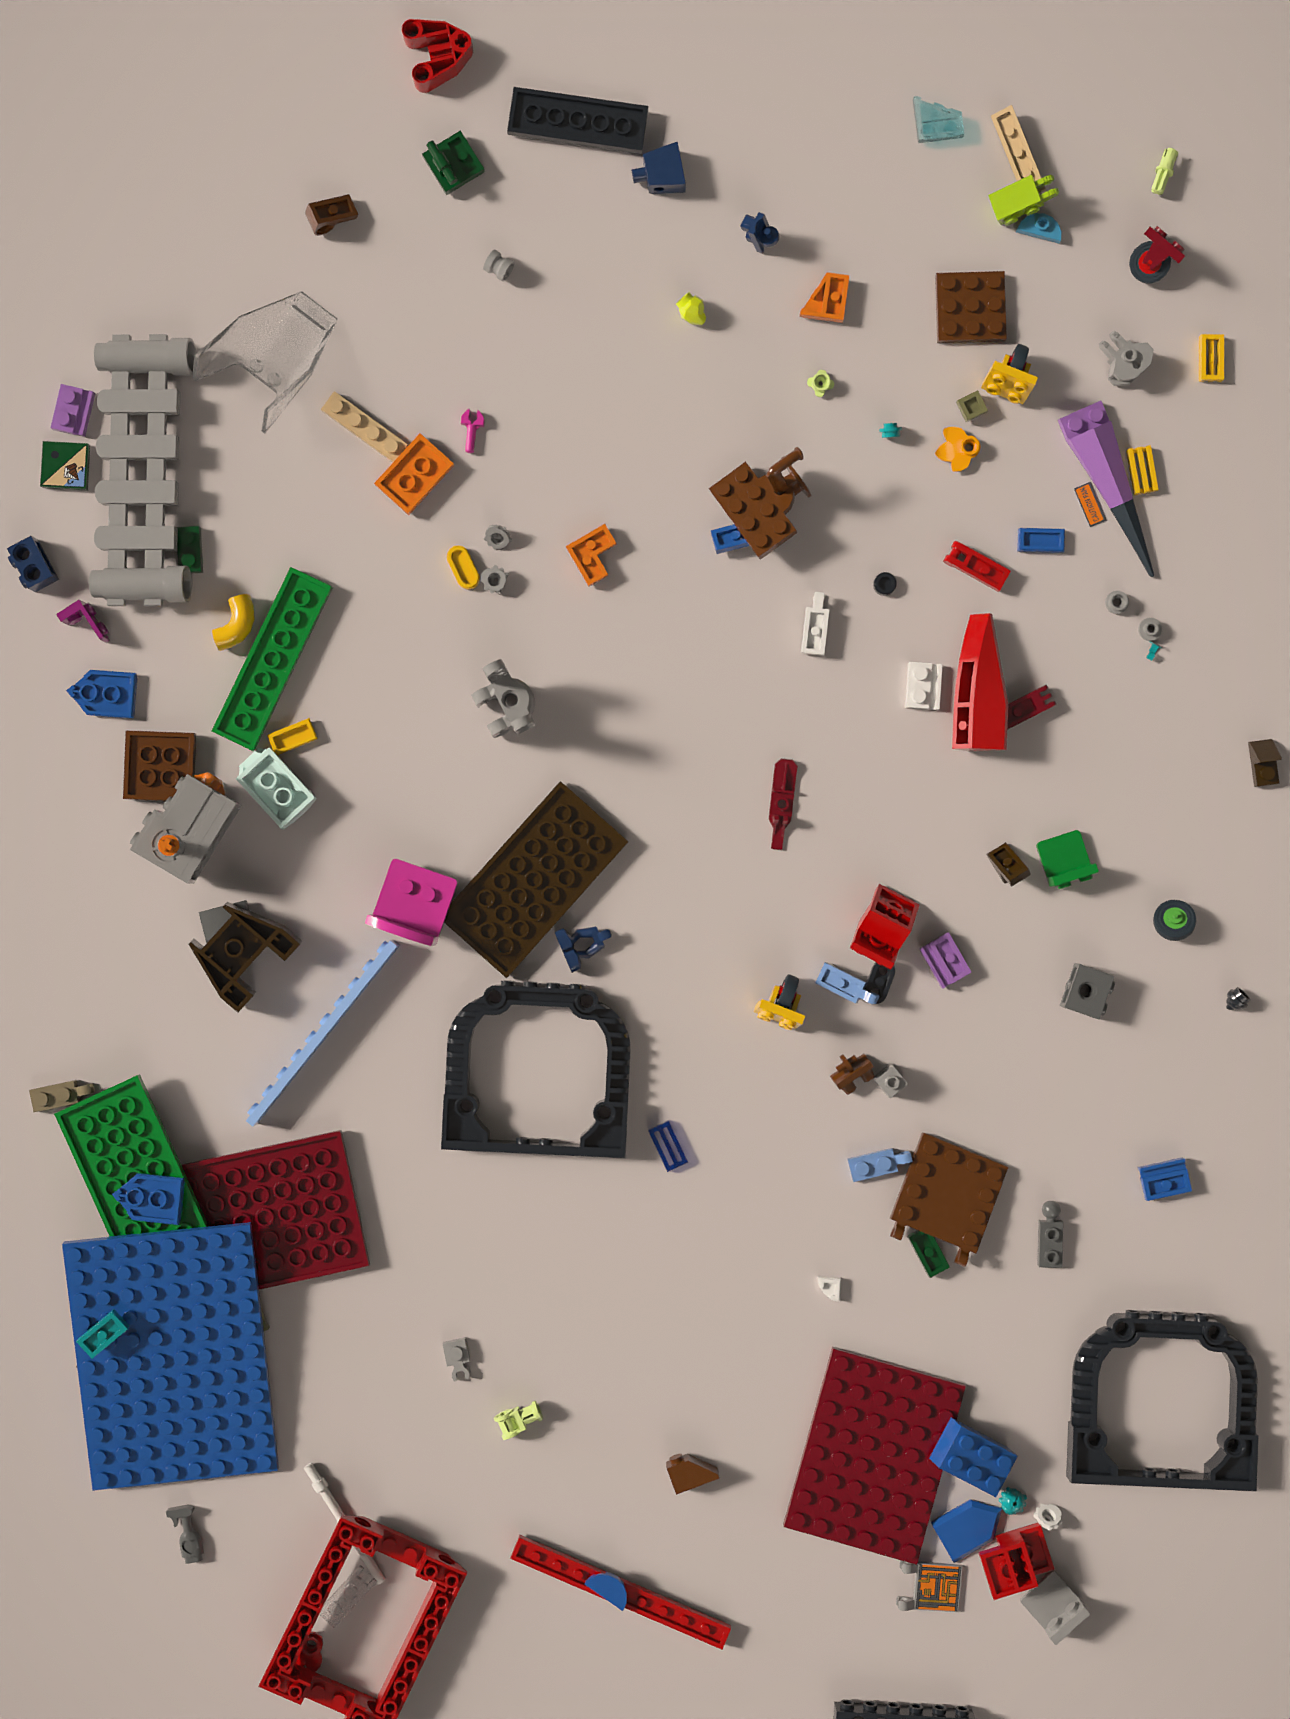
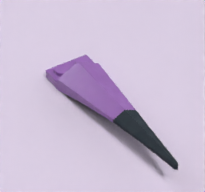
M1098 401L1058 419L1066 442L1107 503L1148 575L1154 577L1113 425L1109 421L1102 401Z

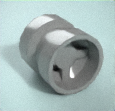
M493 250L487 257L483 269L488 273L496 274L497 278L504 282L511 274L515 262L509 258H502L500 252Z

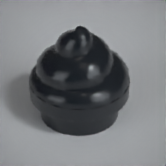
M1239 987L1234 990L1231 989L1227 993L1226 1009H1245L1250 1001L1249 996Z

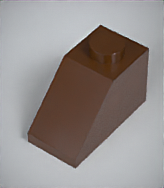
M676 1454L666 1462V1468L676 1495L720 1479L716 1466L690 1454L683 1456L682 1454Z

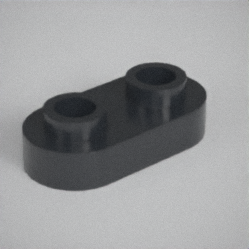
M877 962L871 968L865 989L871 991L873 988H877L879 990L878 995L880 997L876 1004L882 1003L887 997L895 976L894 965L891 970L886 967L887 972L885 975L879 973L882 965H879Z

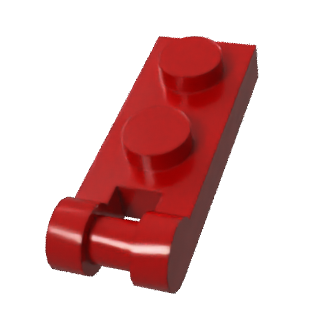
M954 541L950 554L945 556L943 562L999 592L1011 571L966 545ZM960 554L966 556L963 562L957 559Z

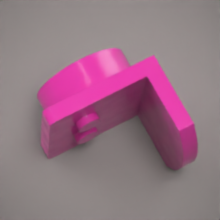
M393 859L374 912L367 915L365 924L424 945L435 946L458 882L456 879L399 859Z

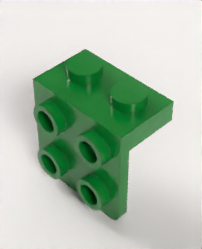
M1078 830L1064 833L1036 844L1049 886H1057L1058 889L1071 886L1070 881L1079 879L1080 882L1093 879L1092 874L1099 872L1097 864L1090 863L1082 835Z

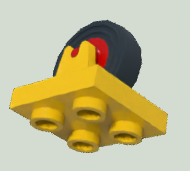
M1018 344L1012 356L1005 354L1001 363L994 361L983 381L981 389L986 390L991 395H999L1007 398L1012 403L1023 405L1038 377L1029 374L1031 363L1026 362L1029 347Z
M788 974L782 986L775 985L769 1000L761 999L756 1004L753 1012L758 1014L757 1018L767 1022L771 1020L777 1021L780 1027L787 1030L796 1029L801 1026L805 1015L796 1012L801 995L797 994L796 991L799 978Z

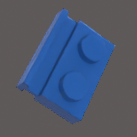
M1182 1157L1138 1167L1146 1201L1192 1191L1185 1158Z

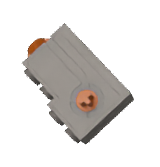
M209 772L198 774L194 777L188 774L185 778L182 776L175 786L177 792L173 798L170 796L163 806L165 811L162 812L154 809L152 813L148 812L142 822L144 824L143 829L140 833L136 832L130 841V844H132L131 851L187 884L195 883L242 806L225 795L222 780Z

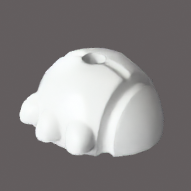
M1041 1504L1040 1508H1036L1034 1517L1043 1528L1051 1531L1052 1529H1057L1058 1525L1063 1523L1061 1511L1057 1506Z

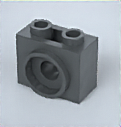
M1074 963L1060 1006L1100 1020V1017L1104 1016L1108 1004L1105 1002L1108 994H1111L1115 987L1114 976L1082 964ZM1086 984L1089 987V993L1083 997L1080 994V988Z

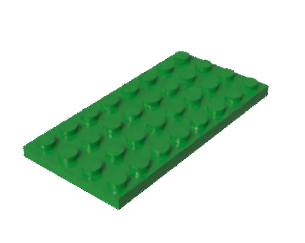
M140 1074L54 1114L109 1237L209 1227ZM138 1173L179 1177L185 1180L182 1214L179 1225L132 1220L127 1214L126 1209L112 1194Z

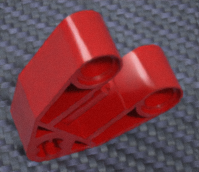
M408 19L402 25V34L407 47L410 49L428 47L431 61L419 63L412 70L413 81L419 92L428 93L456 77L474 53L470 35L466 31L445 21ZM411 32H417V33H418V34H417L416 36H414V37L408 36ZM423 75L428 76L424 81L418 80Z

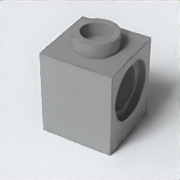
M891 1064L887 1065L873 1078L889 1098H892L908 1084Z

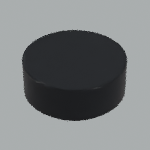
M882 572L873 581L875 592L881 596H888L896 589V578L891 573Z

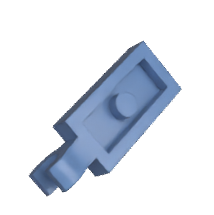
M827 962L824 963L815 982L855 1004L861 998L873 1005L877 1003L880 997L876 993L865 989L867 982Z
M892 1148L847 1158L853 1182L898 1172L897 1164L913 1162L909 1151L894 1154Z

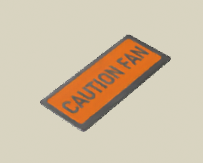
M1091 482L1074 488L1089 526L1092 527L1106 521Z

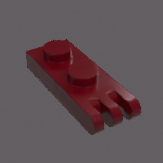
M1047 684L1008 704L1007 730L1057 705L1055 701H1051L1048 704L1045 702V700L1053 697L1051 692L1045 696L1041 694V692L1048 689Z

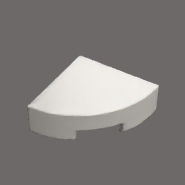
M818 1276V1284L822 1292L831 1300L840 1302L841 1278Z

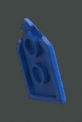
M89 670L82 679L66 691L79 704L86 715L134 718L137 673Z
M138 1173L112 1195L126 1209L127 1214L132 1220L179 1225L182 1214L185 1180L179 1177Z
M970 1499L931 1521L953 1563L994 1540L1002 1508Z

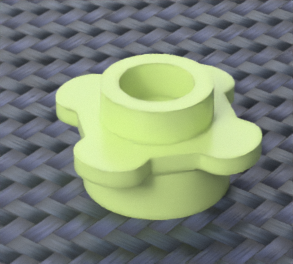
M819 370L813 378L807 380V385L813 388L817 397H823L824 392L828 389H833L834 381L830 380L825 370Z

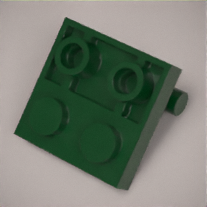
M461 130L437 145L434 140L429 141L426 144L428 150L422 153L423 159L446 196L485 172L484 167Z

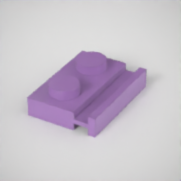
M61 384L50 428L55 431L85 437L96 393Z
M949 932L919 948L942 989L971 973Z

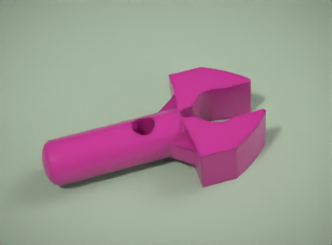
M470 409L466 410L461 416V425L467 427L465 452L469 454L474 452L476 430L479 427H484L485 424L484 417L479 410H477V420L473 422V425L469 420Z

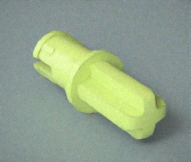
M1173 148L1164 150L1161 162L1155 169L1157 175L1152 186V193L1158 195L1164 193L1168 179L1174 173L1173 167L1179 154L1177 150Z

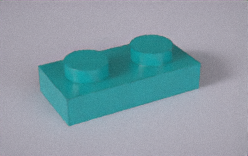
M113 1309L79 1337L76 1342L93 1359L128 1330L129 1325Z

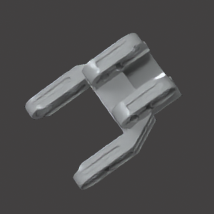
M498 659L483 667V671L491 684L477 690L471 696L478 708L496 699L505 713V716L487 725L492 737H500L511 731L512 727L518 735L536 726L532 718L535 699L527 684L519 679L512 678L502 659ZM509 695H515L518 698V702L514 706H508L505 703L506 698Z

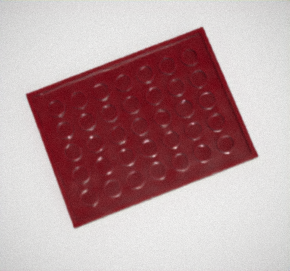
M342 1130L181 1164L209 1226L251 1222L259 1290L370 1265Z
M832 1347L783 1526L917 1565L943 1472L929 1458L950 1418L952 1417L957 1420L966 1385Z

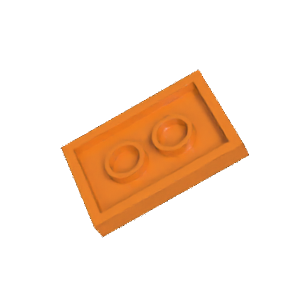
M419 433L374 484L409 516L455 465Z

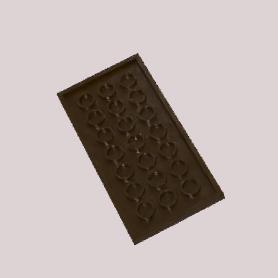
M560 781L451 902L444 923L507 979L627 845L628 841Z

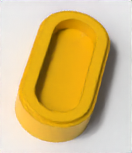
M459 545L450 548L447 553V561L458 584L466 590L476 588L480 582V575L468 550Z

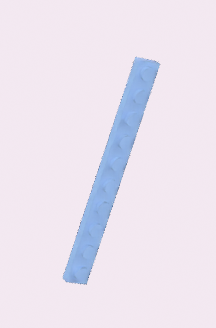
M390 940L388 943L384 941L376 951L379 953L374 961L370 959L362 968L365 971L360 979L358 977L353 979L348 986L350 989L346 996L341 995L334 1003L336 1009L331 1015L327 1013L319 1022L322 1025L317 1032L313 1030L305 1040L307 1045L303 1050L298 1049L293 1054L291 1065L288 1068L284 1066L276 1076L279 1080L274 1086L270 1084L262 1093L263 1100L259 1104L255 1103L247 1113L250 1116L246 1122L251 1126L259 1123L399 948L400 945Z

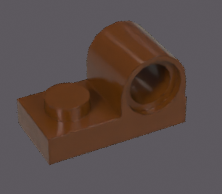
M350 194L308 203L305 211L310 226L317 236L330 232L335 224L355 220L359 215Z

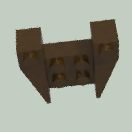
M226 902L223 908L232 915L205 946L200 944L195 938L188 945L220 998L239 1013L256 993L253 988L240 978L242 973L267 946L281 959L286 961L298 948L302 940L286 926Z

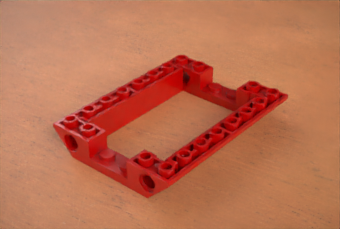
M341 1515L258 1687L299 1705L302 1704L304 1698L310 1699L344 1714V1719H397L467 1576V1571L447 1553L364 1516ZM352 1546L361 1549L360 1552L371 1557L378 1551L416 1568V1577L425 1581H433L377 1698L296 1664Z

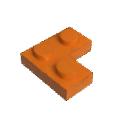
M606 524L601 525L566 546L588 587L608 576L598 555L617 545Z

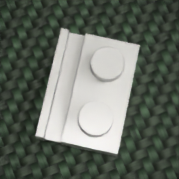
M908 663L905 708L939 710L942 664Z

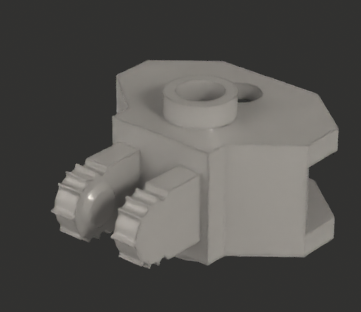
M1113 331L1109 335L1112 342L1119 348L1117 352L1108 342L1102 341L1099 343L1100 349L1109 358L1107 361L1110 364L1108 380L1113 386L1129 385L1151 365L1154 349L1148 343H1132L1130 340L1126 342L1118 332Z

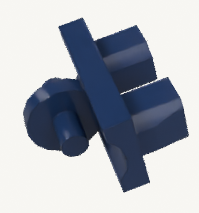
M758 212L756 218L746 214L740 225L741 229L746 231V240L753 243L756 251L763 254L764 246L771 247L779 241L780 236L777 228L769 226L763 213Z

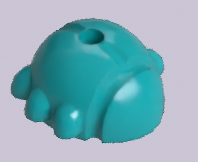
M1007 1487L1005 1492H1001L1002 1497L998 1501L1002 1504V1510L1006 1514L1015 1515L1024 1511L1023 1507L1027 1505L1025 1502L1027 1499L1026 1495L1010 1487Z

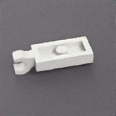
M815 592L813 607H806L801 653L824 656L829 609H823L824 592Z

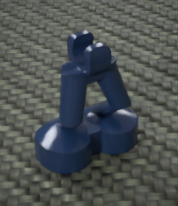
M596 926L577 929L572 936L564 928L554 932L571 973L581 969L580 958H591L605 947L603 941L612 937L609 929L599 932ZM593 937L594 943L586 950L577 951L574 949V944L580 938Z

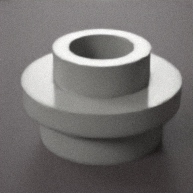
M1113 591L1106 597L1105 605L1111 613L1120 614L1127 609L1129 599L1124 592ZM1114 599H1118L1120 601V605L1118 607L1113 604Z
M1146 618L1139 624L1138 632L1144 640L1153 641L1161 635L1162 626L1157 619ZM1148 625L1154 627L1153 633L1148 632Z

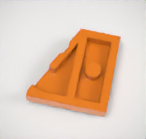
M827 272L804 308L801 309L799 317L843 323L850 275Z

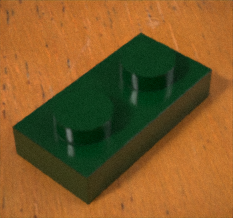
M176 527L178 528V566H188L191 573H203L201 527Z
M919 1230L907 1236L929 1278L950 1268L933 1236Z

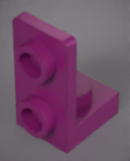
M77 600L56 614L59 620L66 625L78 623L84 615L98 638L105 643L110 641L106 635L109 633L108 629L101 621H97L94 616L97 613L89 602L85 603Z

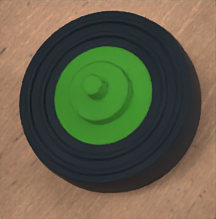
M1168 900L1160 904L1156 909L1153 924L1161 937L1170 941H1180L1190 936L1194 931L1196 915L1193 908L1186 902Z

